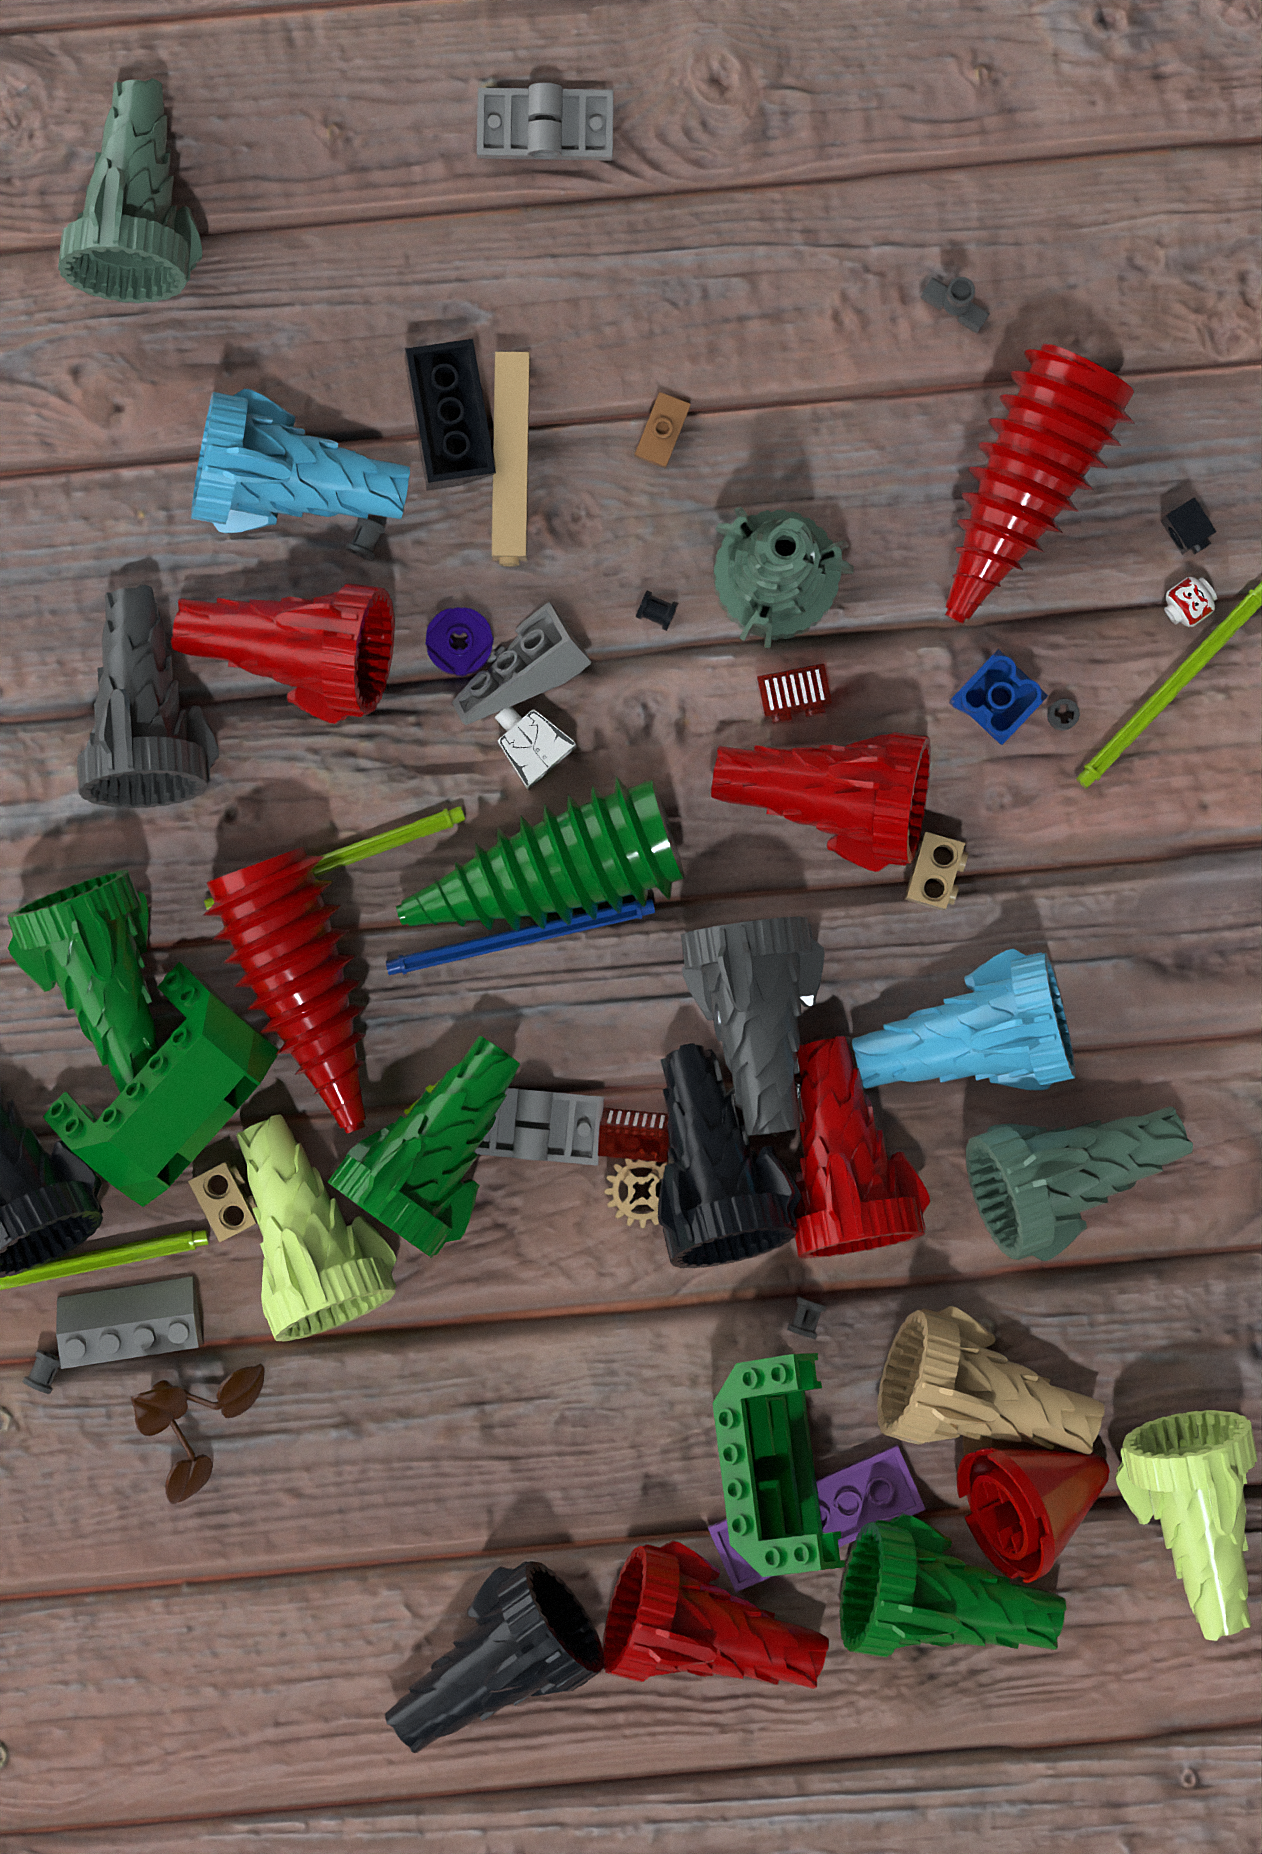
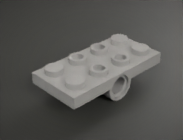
M536 83L530 85L529 89L478 88L477 159L612 161L613 90L563 89L562 86L553 83Z
M507 1088L505 1092L507 1097L495 1113L496 1120L493 1127L475 1150L479 1155L598 1166L604 1097Z

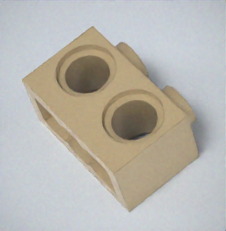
M924 832L904 899L942 911L947 908L948 904L954 905L959 885L954 884L957 871H964L968 858V852L963 851L965 843ZM937 847H945L950 851L951 861L948 865H940L934 860L933 853ZM934 879L941 884L942 892L938 898H931L926 895L924 885L927 880Z
M227 1161L188 1181L219 1243L257 1224L252 1210L257 1207L252 1195L247 1197L241 1185L246 1182L237 1165L231 1166L230 1162ZM216 1175L225 1177L228 1182V1189L222 1195L216 1194L211 1188V1181ZM231 1206H238L244 1213L243 1221L239 1225H233L227 1219V1210Z

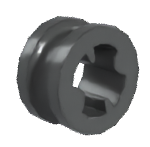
M1066 698L1054 702L1047 713L1050 725L1061 731L1072 728L1078 722L1080 716L1077 704ZM1062 705L1066 706L1067 712L1072 713V720L1068 718L1066 720L1067 724H1062L1060 717H1055L1054 714L1055 710L1059 711Z

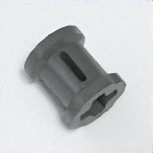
M358 517V527L353 540L346 545L345 549L356 556L373 561L375 558L373 551L380 534H384L386 529L374 521Z
M797 1297L796 1302L799 1305L793 1323L788 1324L787 1330L816 1339L818 1334L815 1330L821 1312H825L827 1306Z
M37 1350L35 1354L37 1358L29 1376L24 1377L22 1382L35 1390L51 1394L53 1390L51 1384L58 1368L61 1367L60 1358L48 1352Z

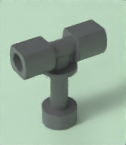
M932 277L920 296L922 300L938 310L944 307L945 311L950 315L959 316L957 322L978 334L990 315L989 312L972 302L975 295V286L966 277L953 279L949 286Z

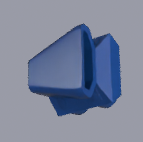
M998 649L951 698L949 704L972 717L1000 745H1003L1043 703L1048 695L1040 688L1038 683L1031 680L1019 669L1012 659Z

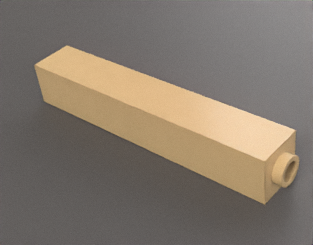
M495 352L493 459L496 474L493 475L492 559L493 561H499L500 566L506 567L519 566V561H527L530 405L529 352Z

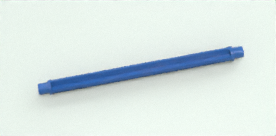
M652 898L647 899V904L643 907L635 899L634 902L622 904V912L620 914L613 907L598 910L595 920L587 913L572 916V923L570 925H567L563 919H557L547 922L545 929H541L536 924L520 928L519 931H506L404 956L401 954L398 955L399 958L387 960L386 967L389 976L399 973L406 975L407 972L627 920L643 919L642 916L655 913Z

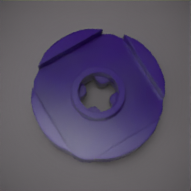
M457 607L445 609L431 620L427 627L425 644L429 658L438 669L447 674L463 677L475 673L488 662L492 654L494 639L489 623L479 612L471 608ZM465 633L468 636L466 638L468 646L465 649L460 647L456 650L453 649L451 646L454 642L451 636L453 634L461 636Z

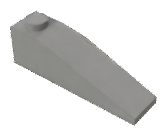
M550 602L518 626L515 630L518 636L506 649L501 646L494 654L497 659L487 671L478 672L452 701L461 721L465 725L565 684L592 663L582 644Z

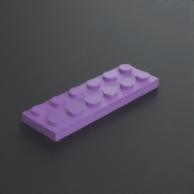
M897 1444L816 1479L823 1533L841 1531L842 1538L838 1539L839 1547L855 1541L857 1534L867 1523L875 1522L876 1520L890 1522L893 1518L899 1517L902 1514L912 1516L926 1510ZM727 1519L708 1526V1530L735 1592L772 1577L760 1576L730 1546Z

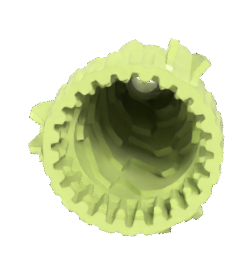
M282 1115L271 1116L268 1120L261 1121L242 1132H238L236 1137L247 1163L248 1182L257 1205L252 1210L263 1236V1243H260L265 1257L263 1260L261 1299L263 1313L268 1320L274 1339L284 1342L309 1337L355 1320L388 1302L396 1293L395 1288L397 1287L391 1274L397 1261L393 1250L375 1228L366 1222L363 1216L356 1217L351 1225L346 1226L336 1199L330 1200L319 1171L315 1167H311L301 1142L297 1144L291 1129L286 1124Z
M1204 1410L1161 1417L1133 1429L1131 1433L1125 1436L1123 1441V1448L1121 1449L1122 1462L1117 1467L1118 1472L1115 1475L1116 1484L1140 1524H1148L1153 1515L1155 1520L1160 1519L1165 1546L1167 1549L1171 1548L1176 1576L1178 1579H1183L1190 1608H1192L1196 1622L1200 1624L1205 1639L1217 1641L1221 1636L1232 1635L1244 1628H1250L1251 1621L1246 1600L1248 1597V1576L1243 1551L1248 1550L1244 1529L1247 1513L1243 1486L1247 1484L1246 1473L1255 1466V1462L1258 1459L1250 1420L1234 1412Z

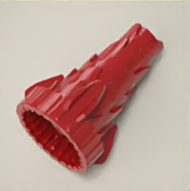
M347 583L337 592L314 597L313 599L290 596L281 598V601L250 599V602L217 598L216 603L183 598L178 600L179 611L174 619L173 636L171 637L172 649L190 656L228 661V667L241 668L252 674L273 678L276 682L297 687L287 694V701L314 717L332 724H337L348 716L363 717L375 711L382 699L390 674L395 631L393 603L389 592L385 588Z
M894 732L854 742L846 746L829 744L821 745L819 748L794 747L790 750L757 745L754 746L753 750L719 746L713 772L711 797L726 803L766 808V814L784 816V818L792 822L816 826L822 832L834 834L835 836L827 842V849L867 870L879 872L888 864L905 866L907 863L911 864L915 857L924 821L931 764L930 739L927 736Z
M836 1036L800 1045L797 1051V1060L802 1082L800 1098L803 1122H800L799 1130L805 1158H800L802 1172L796 1173L795 1184L801 1194V1200L794 1210L798 1224L796 1227L797 1234L794 1237L798 1257L804 1259L823 1258L858 1253L900 1244L923 1236L926 1230L923 1213L930 1204V1196L923 1181L906 1158L904 1152H896L888 1160L883 1130H877L872 1103L869 1097L864 1094L859 1068L854 1069L852 1056L846 1037Z
M672 1540L660 1548L649 1544L634 1548L630 1556H628L610 1601L602 1649L606 1673L638 1682H644L650 1676L683 1671L702 1677L716 1674L723 1677L729 1676L744 1679L745 1676L778 1685L779 1680L815 1689L817 1687V1678L825 1663L826 1652L829 1649V1639L812 1629L774 1619L775 1613L759 1609L749 1601L732 1596L729 1592L709 1584V1582L719 1578L720 1569L714 1567L692 1549Z

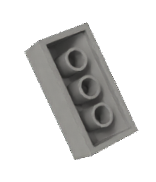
M194 1276L58 1297L56 1337L61 1369L193 1349L202 1346L204 1342Z

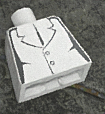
M510 706L501 710L495 716V719L507 731L498 740V743L528 790L577 748L576 743L534 709L522 718Z

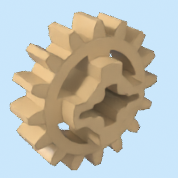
M639 1153L638 1161L635 1162L629 1156H626V1166L622 1167L616 1163L614 1168L618 1174L616 1176L608 1175L606 1178L613 1183V1187L605 1189V1194L613 1195L614 1198L607 1205L608 1207L617 1206L619 1208L615 1215L617 1219L624 1214L628 1216V1226H631L634 1219L639 1220L641 1228H645L647 1219H651L655 1225L659 1224L657 1217L659 1197L656 1195V1184L661 1179L663 1180L665 1165L668 1163L665 1162L660 1166L656 1165V1155H653L649 1162L644 1161L643 1153ZM637 1167L652 1169L647 1176H635L630 1170ZM651 1178H654L648 1188V1192L651 1195L647 1199L644 1196H640L631 1203L630 1200L636 1192L633 1185L636 1182L642 1185ZM621 1180L628 1186V1196L623 1202H621L618 1192ZM636 1205H648L653 1209V1211L648 1213H635L631 1210Z

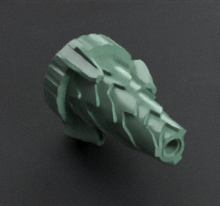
M153 78L147 81L127 80L122 83L117 81L114 83L111 109L104 125L101 153H95L94 173L90 184L87 185L84 210L82 213H78L77 221L69 223L63 229L61 235L58 264L60 275L66 279L67 283L89 295L118 302L144 303L170 299L172 296L181 293L187 282H189L190 273L196 268V263L202 260L201 240L191 209L183 206L176 212L177 206H171L174 177L169 176L171 149L166 147L167 116L164 115L165 104L163 103L162 83Z
M739 506L734 509L737 519L732 524L718 523L715 530L723 535L721 548L718 549L713 570L715 595L718 596V603L721 609L727 613L730 621L736 623L738 628L743 630L739 636L741 640L745 641L748 635L753 634L764 638V648H771V640L793 638L797 634H804L810 627L816 626L822 620V617L828 613L836 598L840 576L842 574H853L854 566L842 560L841 551L849 547L848 542L843 540L833 544L822 527H818L810 518H804L799 513L793 511L789 513L785 510H775L773 512L766 510L759 512L758 515L748 516L744 509ZM780 540H788L794 545L795 552L787 557L781 556L776 552L775 544Z
M1172 1106L1143 1116H1129L1101 1124L1099 1119L1067 1130L1065 1125L1047 1131L1046 1127L998 1124L990 1126L987 1132L973 1136L968 1140L969 1143L966 1145V1168L979 1214L991 1238L998 1245L1002 1253L1011 1259L1021 1260L1034 1256L1041 1261H1048L1061 1253L1081 1232L1087 1229L1086 1221L1081 1219V1212L1108 1203L1107 1197L1129 1190L1136 1184V1181L1164 1171L1163 1165L1175 1162L1192 1153L1193 1142L1187 1138L1185 1127L1176 1114V1109Z

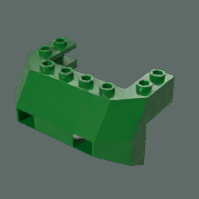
M180 961L165 975L157 988L187 1019L172 1033L171 1037L158 1052L149 1059L148 1063L135 1078L126 1085L121 1094L98 1117L86 1105L82 1104L80 1106L65 1091L43 1116L45 1121L73 1153L113 1187L142 1207L165 1192L241 1107L261 1084L278 1056L276 1053L279 1051L276 1043L238 1015L203 979Z
M818 1353L789 1354L736 1363L713 1401L729 1543L762 1577L845 1567V1560H840L838 1539L842 1538L841 1531L823 1533L805 1399V1391L822 1388L821 1381H817L815 1360H818Z

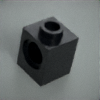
M1195 497L1161 519V523L1182 555L1189 550H1192L1194 555L1212 544L1209 538L1217 532Z

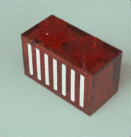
M824 663L757 676L756 678L763 719H772V724L791 721L793 714L805 712L806 717L826 714L825 708L832 705Z
M604 1108L599 1125L598 1156L667 1162L668 1149L670 1148L667 1128L668 1113Z

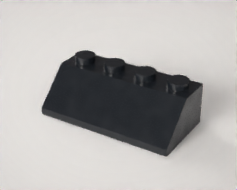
M473 339L405 348L404 360L426 491L461 486L496 474Z

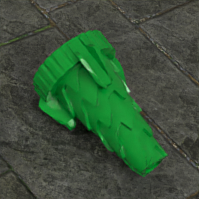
M129 870L103 874L62 888L31 901L7 915L8 923L13 933L8 946L11 956L44 992L54 988L57 982L67 1009H74L83 1034L93 1042L102 1067L108 1065L120 1093L160 1049L156 1040V1029L151 1010L148 1003L152 1002V998L141 972V968L145 967L141 954L147 952L148 904L145 894L136 890Z
M479 1035L460 1063L446 1072L431 1093L427 1090L423 1093L406 1118L400 1116L395 1123L392 1122L361 1140L350 1149L328 1183L432 1258L433 1255H437L446 1242L460 1240L465 1234L480 1185L472 1179L460 1180L478 1157L475 1150L493 1127L496 1120L495 1113L507 1097L505 1092L515 1078L520 1063L504 1050Z
M908 1514L895 1517L890 1522L883 1520L872 1521L865 1524L857 1534L846 1563L840 1596L841 1638L848 1651L886 1658L896 1648L920 1645L921 1643L941 1647L950 1646L954 1643L985 1646V1643L1014 1649H1018L1019 1644L1050 1650L1058 1648L1057 1638L1062 1631L1065 1611L1067 1610L1065 1598L1046 1590L1011 1584L1008 1577L994 1575L983 1568L965 1564L962 1560L941 1554L951 1547V1538L944 1536L937 1529Z

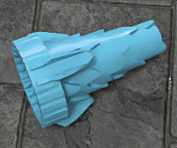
M244 388L233 396L217 392L212 393L199 454L191 519L212 522L217 530L222 533H237L276 525L278 513L295 517H302L304 512L325 517L343 514L367 519L368 514L388 518H402L408 491L410 467L366 458L355 451L338 447L336 441L304 435V429L293 427L295 423L294 415L253 390Z
M1014 948L1006 950L964 977L967 988L974 992L943 999L944 1005L918 1010L908 1016L907 1019L883 1024L884 1030L871 1032L852 1039L857 1067L859 1068L865 1089L898 1081L916 1082L940 1078V1082H947L975 1075L976 1081L989 1078L990 1083L1024 1090L1049 1089L1052 1083L1076 1078L1074 1054L1064 1006L1055 973L1047 953L1042 954L1040 952L1026 956Z

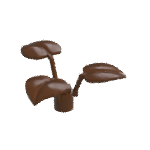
M261 1363L257 1366L241 1368L230 1374L218 1389L217 1402H211L193 1395L186 1389L183 1390L179 1386H173L167 1380L159 1381L149 1391L131 1396L135 1411V1422L139 1432L144 1436H153L162 1432L170 1425L187 1453V1460H181L174 1464L166 1479L165 1491L167 1499L171 1504L182 1502L197 1493L209 1480L213 1468L212 1461L207 1455L202 1454L195 1457L193 1449L174 1419H179L186 1413L188 1409L187 1400L214 1410L221 1409L222 1415L225 1418L241 1415L254 1404L263 1387L264 1367Z

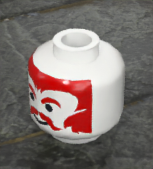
M1186 577L1167 591L1166 602L1168 606L1164 610L1174 624L1177 625L1181 622L1187 627H1194L1214 612V601L1217 600V596L1211 585L1204 578Z

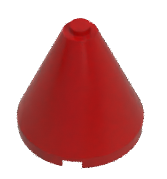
M982 1447L967 1454L961 1460L957 1471V1491L959 1498L967 1495L972 1513L964 1517L975 1541L985 1556L1008 1578L1014 1579L1021 1576L1025 1578L1023 1579L1024 1583H1030L1043 1577L1050 1571L1108 1483L1110 1469L1106 1460L1095 1453L1084 1454L1074 1451Z

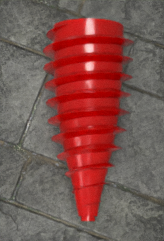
M1045 343L1040 350L1028 349L1024 351V356L1032 366L1029 372H1011L1013 381L1020 388L1018 394H1003L999 396L1000 401L1009 411L1007 418H990L988 420L990 426L998 434L996 443L981 442L978 444L980 450L989 460L986 467L969 468L970 473L980 483L978 492H965L961 494L963 499L972 507L970 519L957 520L958 525L966 533L963 546L955 548L960 557L956 574L952 575L954 580L945 608H947L945 615L958 623L963 624L965 619L969 620L996 586L1001 587L1000 582L1013 568L1023 570L1019 561L1030 550L1044 552L1037 540L1046 531L1063 533L1054 519L1062 510L1079 512L1070 499L1077 489L1094 491L1084 476L1091 467L1108 469L1098 454L1104 445L1121 446L1112 434L1116 424H1135L1125 411L1127 404L1134 394L1133 388L1103 367L1064 348Z
M305 846L206 882L214 904L203 916L221 918L224 928L212 940H229L235 951L223 963L240 964L245 975L234 987H251L257 996L256 1000L246 1010H263L270 1019L260 1033L276 1032L284 1044L276 1055H292L300 1066L294 1075H306L316 1089L314 1094L321 1096L339 1127L344 1128L347 1134L365 1127L363 1120L366 1119L361 1094L363 1088L360 1087L358 1069L364 1061L357 1059L356 1043L364 1038L366 1034L353 1031V1018L363 1011L365 1006L349 1004V992L361 980L344 978L343 967L355 955L338 953L337 942L349 930L332 928L329 919L341 905L324 904L321 895L333 880H319L315 878L313 868L324 857L307 855Z

